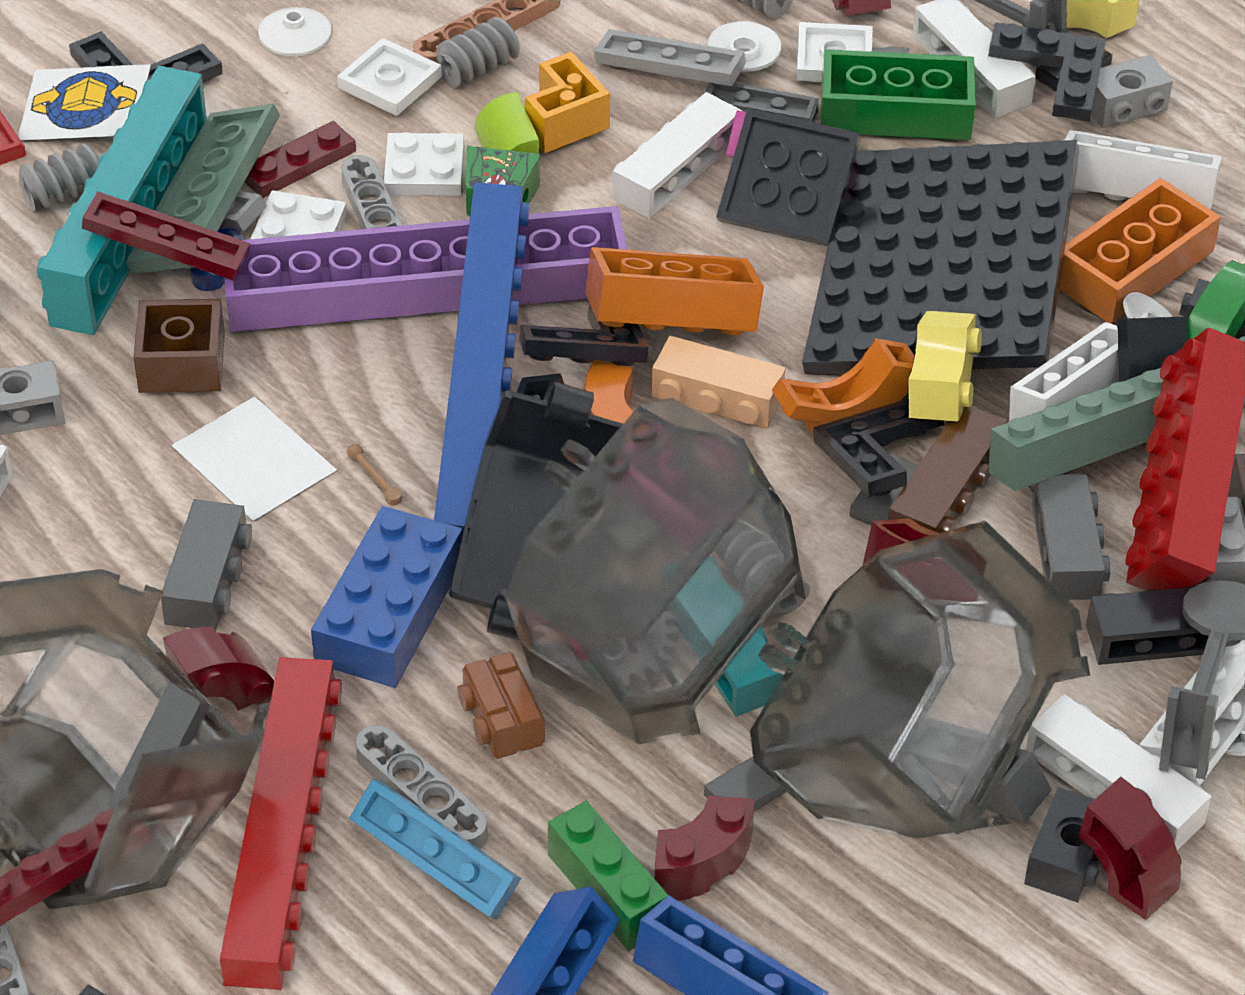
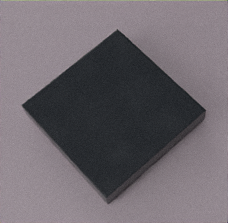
M1187 316L1117 319L1119 382L1142 375L1146 371L1161 368L1164 360L1169 355H1174L1184 347L1188 341Z

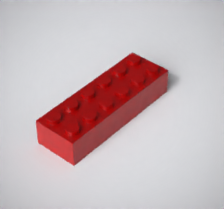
M1209 327L1194 339H1189L1184 347L1174 355H1169L1164 360L1160 370V378L1163 379L1161 393L1153 407V414L1156 416L1154 430L1150 434L1146 445V451L1149 452L1148 464L1139 483V488L1143 490L1141 502L1134 513L1132 521L1133 527L1136 528L1134 540L1125 558V564L1129 566L1126 583L1145 591L1193 587L1215 573L1245 398V342Z

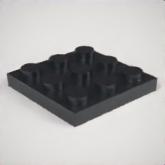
M747 108L716 218L720 222L828 247L839 217L859 146L860 134L858 132Z

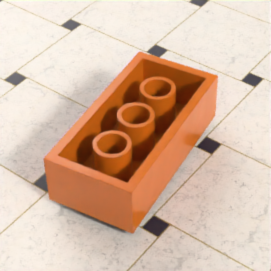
M1159 178L1065 244L1059 290L1107 323L1114 324L1117 322V319H1121L1126 315L1123 301L1129 293L1139 292L1151 297L1214 252L1221 216L1167 181Z
M591 247L585 294L597 321H601L604 325L623 327L625 323L641 324L643 327L652 330H662L665 326H676L694 333L703 332L705 328L720 329L721 332L729 335H742L744 331L757 332L764 285L748 258Z

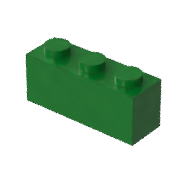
M586 800L548 821V856L576 889L592 887L619 917L620 920L613 930V934L629 952L636 946L641 919L668 895Z

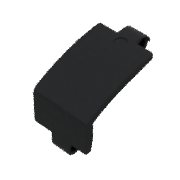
M555 382L547 401L509 390L505 391L502 395L483 446L449 590L451 598L490 608L487 624L488 633L530 644L533 639L530 638L533 622H540L544 604H549L551 593L553 591L561 593L562 584L565 581L576 586L577 576L580 574L587 579L608 482L628 435V426L626 424L590 414L594 402L593 392Z

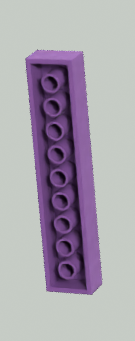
M618 206L529 214L528 227L520 226V234L526 235L525 259H517L516 267H523L521 292L513 291V300H519V305L587 299L585 286L591 247L627 249ZM470 219L243 240L250 243L249 254L236 280L233 281L225 278L230 332L459 311Z

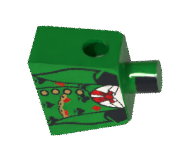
M468 146L465 183L466 214L469 216L471 214L474 182L523 186L522 202L531 203L540 185V154Z

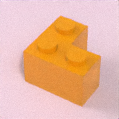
M572 51L539 63V92L525 97V110L539 138V148L544 153L610 128V93Z

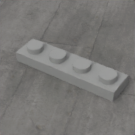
M608 29L594 50L596 63L727 86L734 84L746 64L745 53L742 51Z

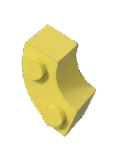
M1067 0V28H1084L1095 31L1105 38L1111 37L1135 26L1139 0Z
M926 311L918 323L916 353L909 377V418L959 421L964 407H971L974 392L973 383L970 382L973 354H979L982 345V330L975 328L976 314Z

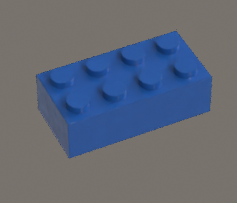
M381 506L311 628L314 659L332 660L334 670L396 688L450 589L462 536V528Z

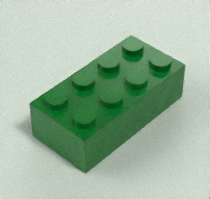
M824 49L820 124L858 132L860 135L971 140L976 106L974 56Z

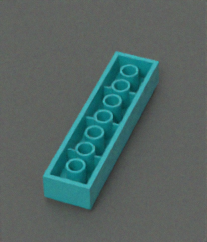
M158 66L151 79L145 81L140 98L129 109L127 120L122 128L116 130L111 147L107 153L104 152L101 155L96 172L92 178L87 179L83 194L77 203L72 204L67 221L62 229L56 231L51 248L46 256H42L38 262L37 278L41 280L43 289L42 306L46 309L50 327L95 335L130 273L126 261L134 246L81 229L82 217L97 191L156 210L207 119L202 74Z

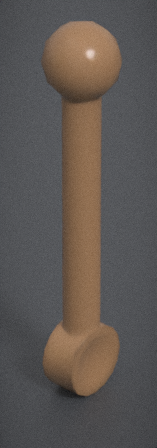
M359 444L350 445L347 449L348 457L352 460H357L385 492L386 502L389 505L400 504L402 501V491L399 488L391 487L363 455V449Z

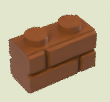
M506 652L491 657L489 661L483 659L466 664L462 668L463 684L457 686V691L463 710L465 712L472 710L475 715L473 728L479 744L487 743L493 757L497 759L516 754L520 749L526 751L542 746L545 742V719L514 654Z

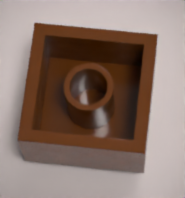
M221 299L139 300L133 356L139 393L221 391L225 341Z

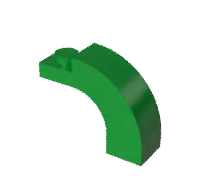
M1231 260L1206 287L1187 320L1188 340L1194 339L1208 327L1235 338L1245 320V263L1241 264Z

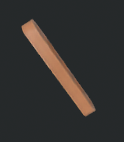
M494 0L420 37L413 44V52L438 63L436 56L437 47L441 42L451 40L452 37L458 34L462 35L464 31L471 28L474 29L475 26L487 22V20L494 17L503 19L515 31L557 9L560 5V0ZM510 8H522V9H524V10H522V11H509L508 9H510Z

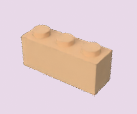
M669 335L652 368V397L768 429L780 404L772 389L779 378H785L786 367Z

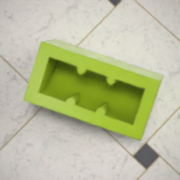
M518 92L501 95L490 101L480 111L475 121V131L482 147L539 154V138Z

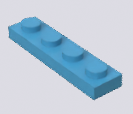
M371 780L349 817L354 823L488 917L495 919L499 917L522 879L382 781Z

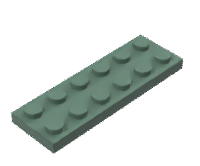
M274 103L210 113L155 211L217 232L280 117ZM136 247L133 248L126 261L132 274L158 273L163 270L193 268L192 266Z

